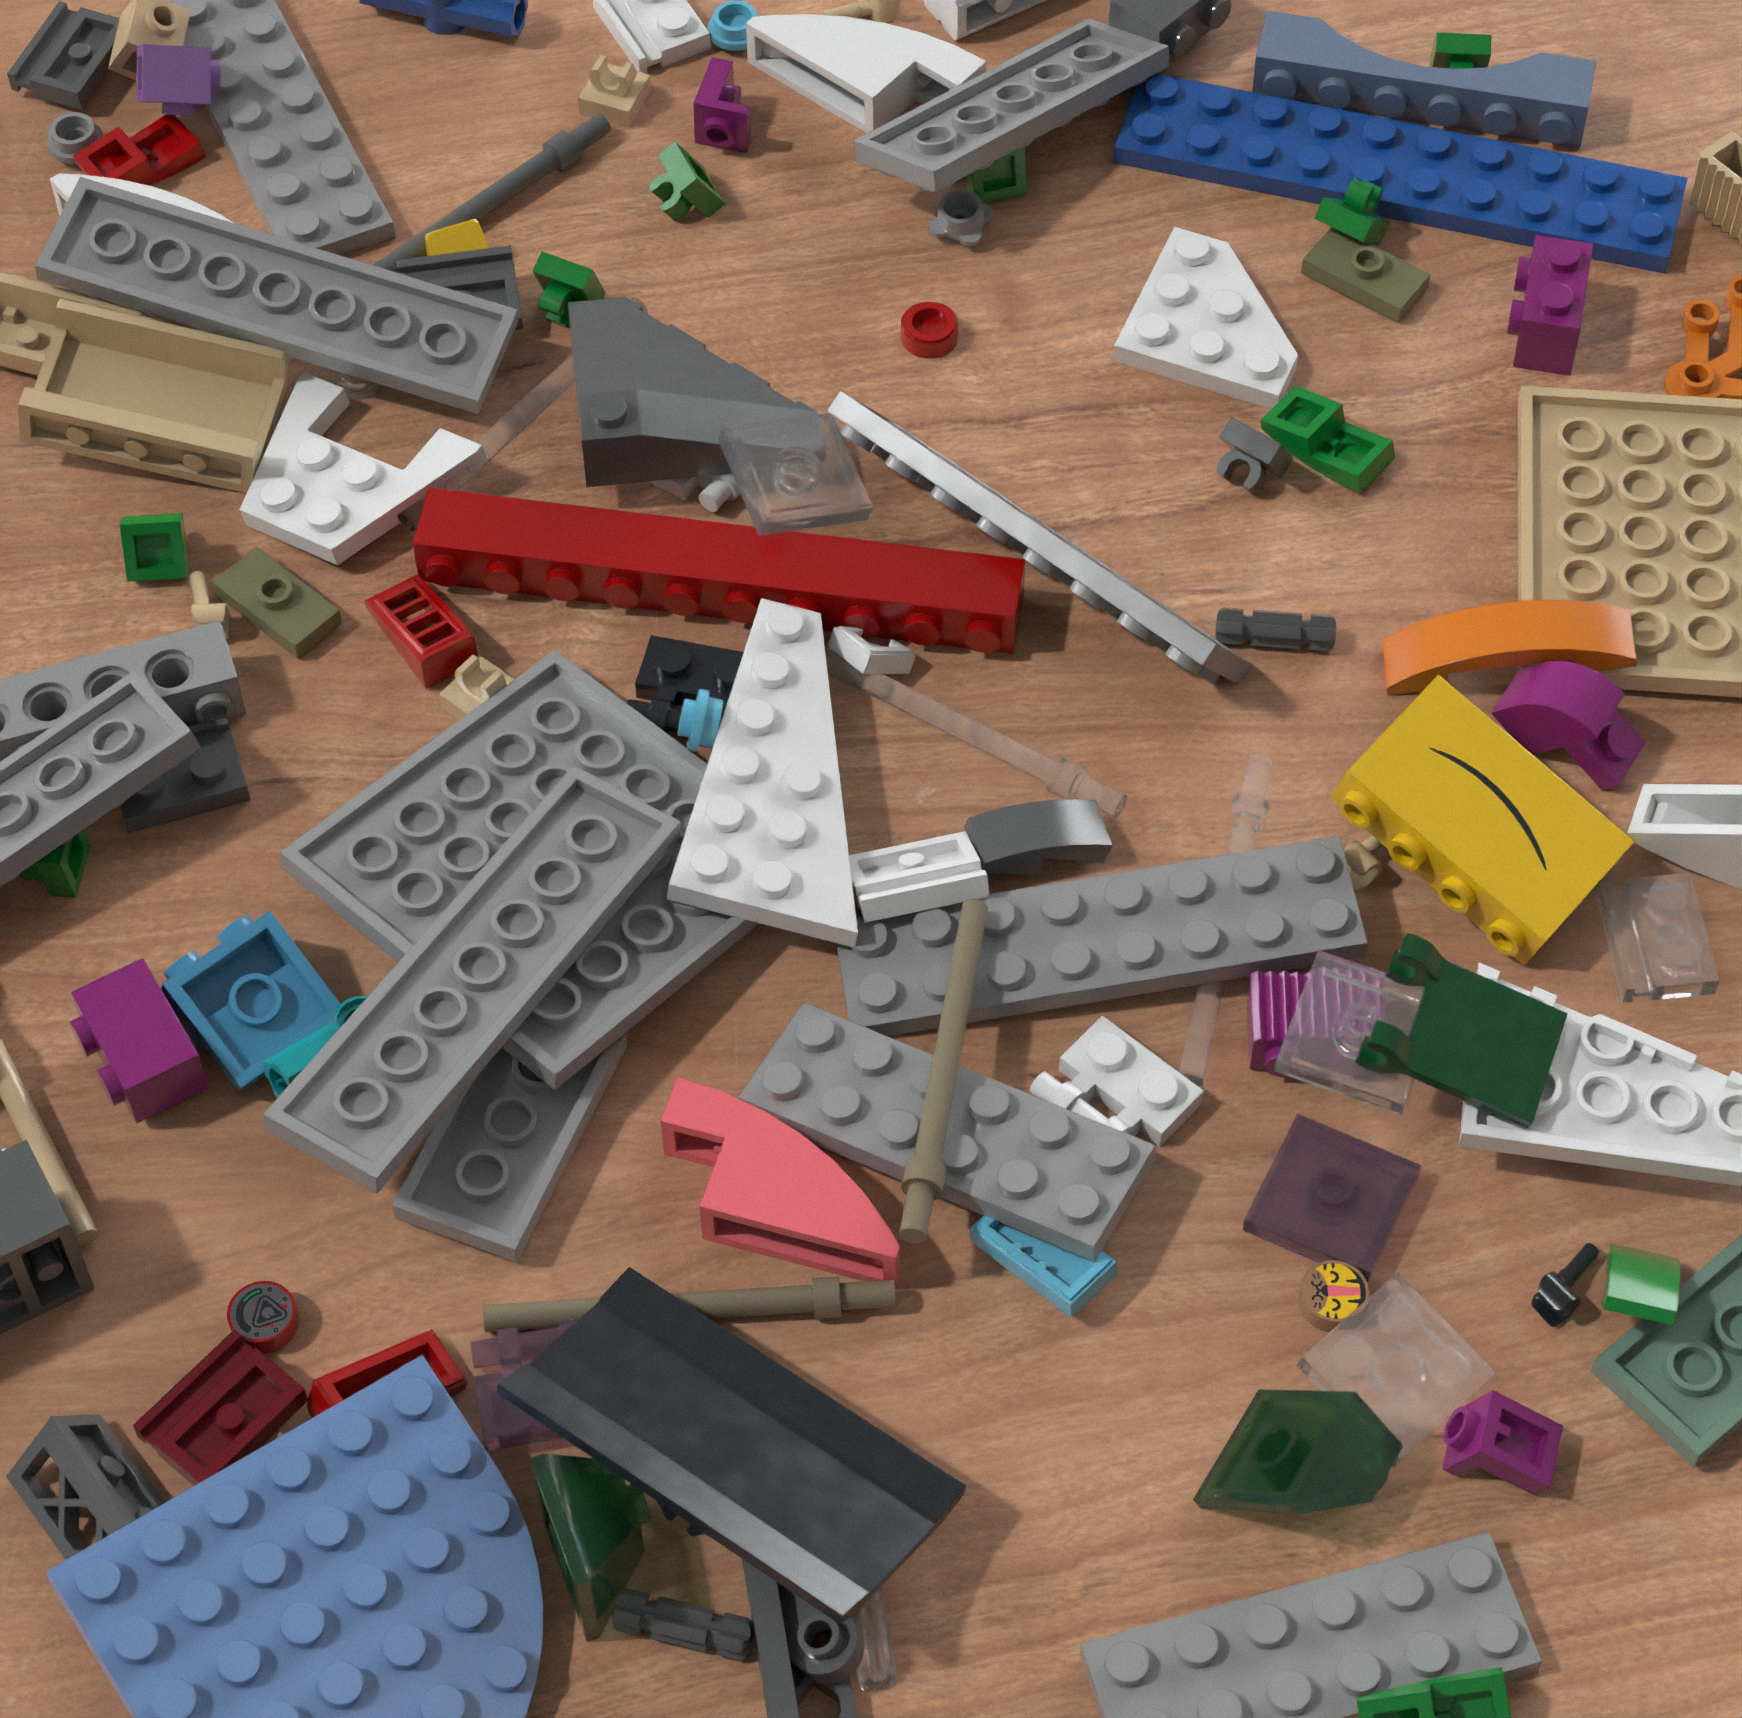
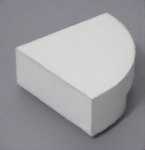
M844 626L833 628L828 647L861 673L910 674L916 655L912 650L891 639L888 647H882L862 639L863 629Z

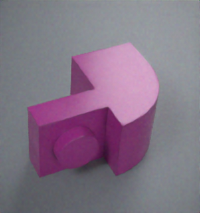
M1548 661L1518 670L1491 712L1505 730L1532 755L1563 747L1601 790L1620 785L1646 743L1616 709L1625 693L1602 674L1577 663Z

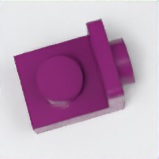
M715 57L711 58L693 103L694 138L697 144L746 153L751 143L750 108L740 105L741 87L734 85L733 61Z
M1492 1390L1467 1405L1458 1407L1450 1416L1443 1435L1447 1449L1442 1468L1444 1471L1457 1476L1477 1466L1536 1495L1551 1488L1563 1425Z

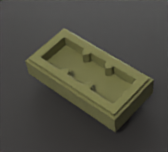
M1333 227L1304 257L1301 270L1302 274L1398 323L1428 289L1431 275L1368 242H1362Z
M255 547L212 582L215 595L227 603L297 659L342 623L338 608L258 547Z

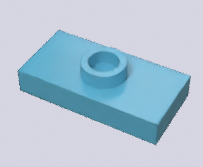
M982 1216L970 1228V1240L974 1245L1070 1318L1117 1275V1262L1103 1251L1100 1252L1095 1262L987 1216Z

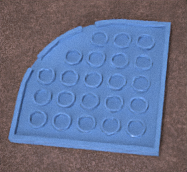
M423 1355L47 1571L48 1582L132 1718H526L537 1680L543 1642V1599L539 1567L529 1530L517 1501L499 1469Z

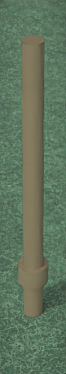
M976 899L966 900L962 905L915 1153L913 1157L906 1161L901 1189L906 1194L899 1236L909 1243L917 1244L926 1240L933 1200L941 1196L946 1167L941 1162L988 912V906Z
M839 1276L812 1278V1285L671 1293L709 1319L814 1312V1319L842 1317V1310L896 1307L894 1280L840 1283ZM600 1298L484 1305L485 1332L571 1327L595 1306Z

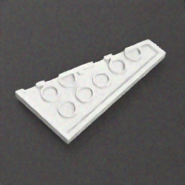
M761 598L672 872L667 900L855 947L858 929L821 613Z
M1479 962L1477 974L1568 1014L1531 1126L1525 1128L1463 1100L1459 1147L1742 1186V1074L1732 1070L1730 1076H1726L1696 1063L1697 1055L1602 1014L1588 1017L1556 1003L1557 995L1534 986L1530 992L1499 979L1501 971Z

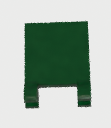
M1407 933L1400 950L1396 949L1393 953L1385 976L1406 986H1424L1408 1036L1398 1027L1381 1020H1376L1370 1036H1365L1362 1040L1355 1063L1377 1073L1407 1075L1525 1128H1529L1534 1121L1568 1013L1446 960L1435 946L1426 939Z

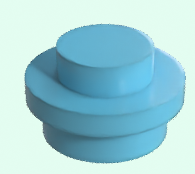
M731 0L720 4L715 9L708 24L711 41L716 46L729 51L747 49L746 22L752 17L759 16L755 8L749 3L740 0Z
M699 689L696 701L684 699L677 735L688 737L687 750L697 752L698 746L713 749L721 719L723 700L709 697V690Z

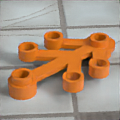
M1742 275L1731 279L1725 297V303L1730 309L1727 352L1709 362V337L1716 331L1720 311L1714 303L1703 299L1693 300L1686 305L1681 323L1682 329L1686 333L1684 360L1673 364L1666 373L1664 390L1667 395L1742 399V380L1731 378L1742 371V295L1739 294L1742 293ZM1695 317H1700L1707 321H1700L1695 319Z

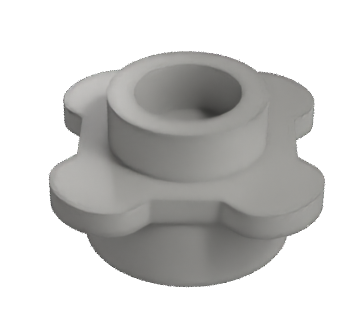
M966 190L951 191L940 199L938 215L929 221L928 230L936 238L947 237L953 242H958L965 246H974L981 242V229L984 223L992 220L993 212L991 207L983 203L976 194Z

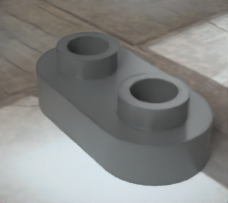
M777 1582L789 1656L802 1674L809 1680L820 1684L837 1683L853 1674L860 1665L865 1650L859 1610L840 1625ZM824 1630L832 1631L831 1640L827 1645L821 1648H812L813 1639L819 1632Z

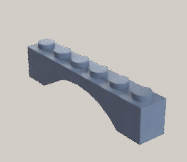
M1267 11L1256 54L1252 92L1361 114L1580 148L1597 61L1541 52L1516 62L1484 68L1449 69L1425 67L1394 60L1365 49L1339 34L1322 19Z

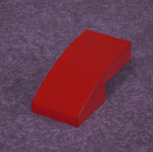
M164 115L130 138L118 126L73 155L75 163L86 175L116 178L148 186L169 178L206 157L200 142L176 115Z

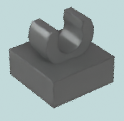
M1231 417L1219 437L1231 451L1224 454L1220 459L1217 473L1222 478L1229 480L1238 466L1243 464L1250 465V474L1245 480L1243 487L1254 495L1265 484V469L1282 478L1294 457L1279 442Z

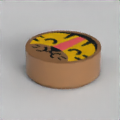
M1337 1260L1320 1262L1312 1266L1302 1279L1298 1296L1300 1311L1311 1325L1320 1330L1334 1333L1347 1331L1355 1327L1365 1314L1369 1300V1286L1363 1274L1346 1262Z

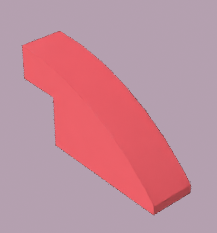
M677 1077L661 1119L663 1148L665 1155L714 1167L699 1206L702 1239L864 1282L894 1280L895 1290L897 1289L900 1280V1246L892 1231L866 1194L833 1159L801 1133L764 1110L721 1090Z

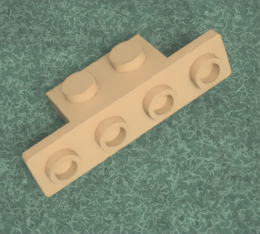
M0 272V366L39 375L55 332V308L60 299L77 303H90L100 308L134 316H146V313L67 288L29 280L16 274L9 275Z

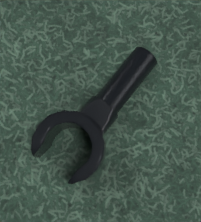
M1586 1243L1558 1274L1552 1271L1545 1274L1538 1286L1539 1292L1533 1296L1531 1305L1551 1327H1555L1565 1321L1580 1305L1581 1299L1571 1290V1287L1599 1255V1250L1595 1245Z

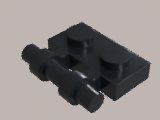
M651 635L635 682L636 698L652 701L648 703L629 699L627 704L667 734H669V731L677 733L682 710L677 708L678 705L683 706L684 699L696 701L699 689L709 690V697L723 700L721 724L744 652Z

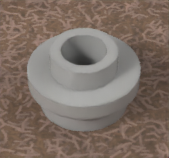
M69 112L60 115L52 122L47 136V145L50 154L56 160L62 163L76 164L73 155L103 137L101 128L88 115L80 112Z

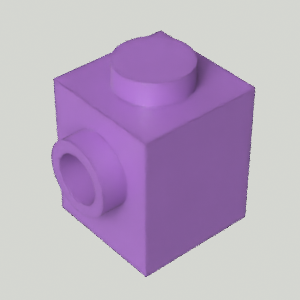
M141 44L137 46V102L162 103V114L196 116V105H210L211 94H219L221 82L220 61L211 60V47Z

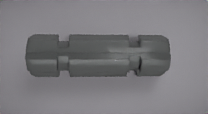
M1225 607L1219 609L1217 614L1215 635L1216 640L1222 644L1241 645V639L1250 640V646L1299 649V644L1301 643L1308 644V650L1330 651L1333 649L1336 640V620L1331 615L1311 614L1310 620L1302 619V613L1253 610L1251 616L1243 615L1244 609Z
M628 1588L621 1590L616 1599L612 1621L613 1627L617 1631L641 1636L643 1630L651 1632L650 1639L706 1652L709 1646L717 1648L716 1655L735 1660L745 1659L749 1652L754 1630L753 1621L747 1617L726 1612L723 1618L714 1616V1609L661 1596L657 1602L649 1601V1593Z

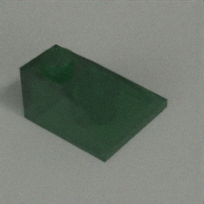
M1258 1389L1193 1500L1201 1509L1303 1514L1369 1503L1373 1501L1377 1492L1386 1483L1388 1473L1402 1450L1403 1444L1356 1391Z
M543 1453L530 1458L541 1516L585 1640L589 1642L601 1637L613 1614V1608L620 1591L626 1588L645 1552L641 1525L651 1522V1515L643 1491L631 1483L626 1485L625 1479L594 1458Z

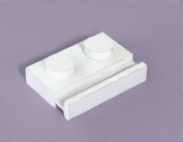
M593 0L594 10L638 72L647 74V67L659 63L663 68L711 49L710 33L687 0Z
M966 831L849 855L854 900L858 909H861L864 923L957 904L970 899L990 897L987 873L981 869L980 859Z

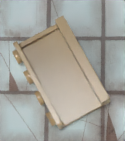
M60 299L55 308V332L34 388L24 387L18 403L20 442L247 494L268 447L285 396L288 355L283 351L268 346L216 335L201 329H190L160 322L146 316H134L112 311L90 303H77Z

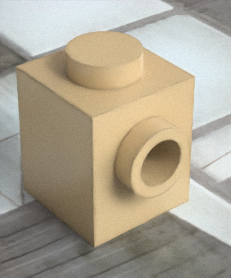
M131 0L120 16L108 69L137 81V46L141 44L183 46L191 10L172 3L170 0Z

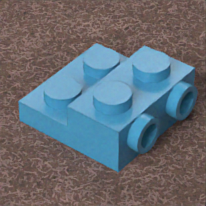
M270 910L255 921L249 915L234 921L218 935L217 939L221 944L202 957L196 951H192L178 959L164 972L167 980L162 983L161 987L186 1033L198 1048L202 1045L239 1094L265 1076V1060L334 1021L335 1012L338 1006L341 1005Z

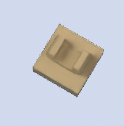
M600 55L589 73L588 82L578 97L579 114L593 117L601 113L608 122L630 128L651 92L650 75L636 71L634 64L626 62L624 67L607 63V57Z
M473 654L455 671L456 679L439 693L441 709L459 721L512 682L514 678L482 656L477 657Z

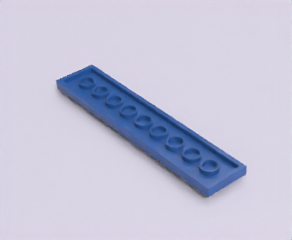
M1158 73L1150 76L1145 83L1135 86L1114 146L1113 163L1315 204H1321L1323 197L1344 200L1345 193L1353 178L1360 181L1364 179L1384 189L1382 197L1372 213L1376 216L1533 247L1535 235L1593 243L1591 259L1666 274L1688 179L1687 177Z

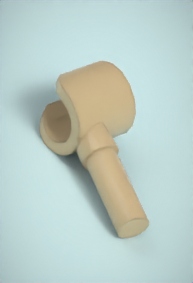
M859 0L857 3L824 10V15L852 18L869 15L874 21L889 23L897 16L901 0Z
M200 571L191 573L189 579L195 600L194 604H192L191 612L192 618L196 622V627L220 620L226 640L229 639L230 615L228 604L211 603L204 574Z
M1372 835L1361 844L1358 841H1352L1344 849L1353 888L1356 892H1361L1368 888L1379 877L1383 869L1382 863L1374 857L1383 844Z

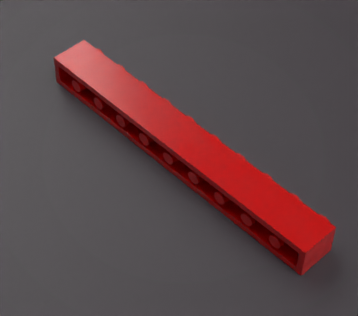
M428 488L412 543L418 575L425 582L443 587H471L493 590L501 594L520 593L551 597L559 601L577 600L609 604L622 609L634 607L667 611L680 616L699 615L724 618L738 623L754 622L760 600L763 598L821 613L823 631L832 632L834 627L839 626L863 629L861 638L879 637L910 641L918 645L936 644L968 648L981 653L1001 652L1014 654L1024 599L1025 559Z

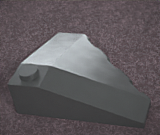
M626 297L568 302L586 487L824 465L818 414L814 409L800 401L793 402L770 388L769 382L735 362L732 364L726 362L706 350V345L672 324L666 326L643 312L642 306Z

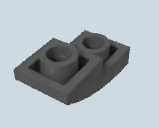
M1047 800L1012 805L970 817L964 826L980 859L981 869L985 870L986 873L1038 876L1046 859L1104 863L1113 846L1096 800Z

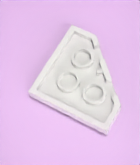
M1178 227L1173 228L1114 345L1113 361L1268 409H1272L1284 397L1296 372L1298 359L1297 352L1229 243Z

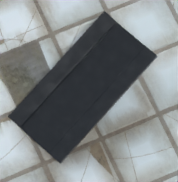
M631 1267L600 1297L595 1306L532 1362L524 1364L497 1384V1394L655 1499L667 1520L672 1521L677 1516H680L690 1523L687 1527V1532L691 1536L708 1535L840 1625L860 1610L936 1530L962 1498L966 1489L965 1484Z

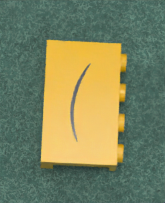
M1439 674L1346 771L1330 795L1331 800L1339 806L1346 820L1354 826L1368 831L1388 849L1390 856L1398 865L1407 870L1414 871L1437 891L1439 898L1448 908L1457 913H1463L1486 933L1488 940L1498 951L1514 957L1523 965L1527 964L1635 842Z

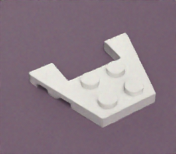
M303 372L297 379L239 509L245 525L335 565H339L398 525L397 515L420 499L425 501L428 488L447 490L445 482L464 469L473 474L487 462L482 445L442 428L433 435L403 470L327 439L322 435L350 405L344 388Z

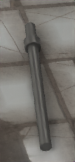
M598 113L569 133L565 131L559 132L543 143V151L373 264V266L399 273L397 260L427 256L424 239L427 233L472 219L480 221L555 169L560 172L564 171L581 159V152L611 132L610 123L604 115Z

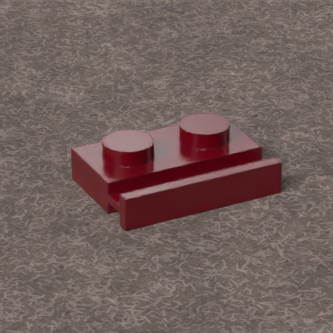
M233 1330L151 1407L133 1427L137 1437L143 1443L147 1442L165 1462L195 1486L258 1450L308 1401L304 1387L257 1348L253 1349L243 1341L242 1336L236 1330Z

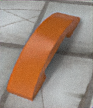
M1548 599L1481 605L1429 618L1382 639L1387 695L1422 692L1438 674L1449 683L1448 674L1528 665L1548 661L1572 659L1573 663L1586 666L1594 671L1637 667L1630 610L1587 601Z

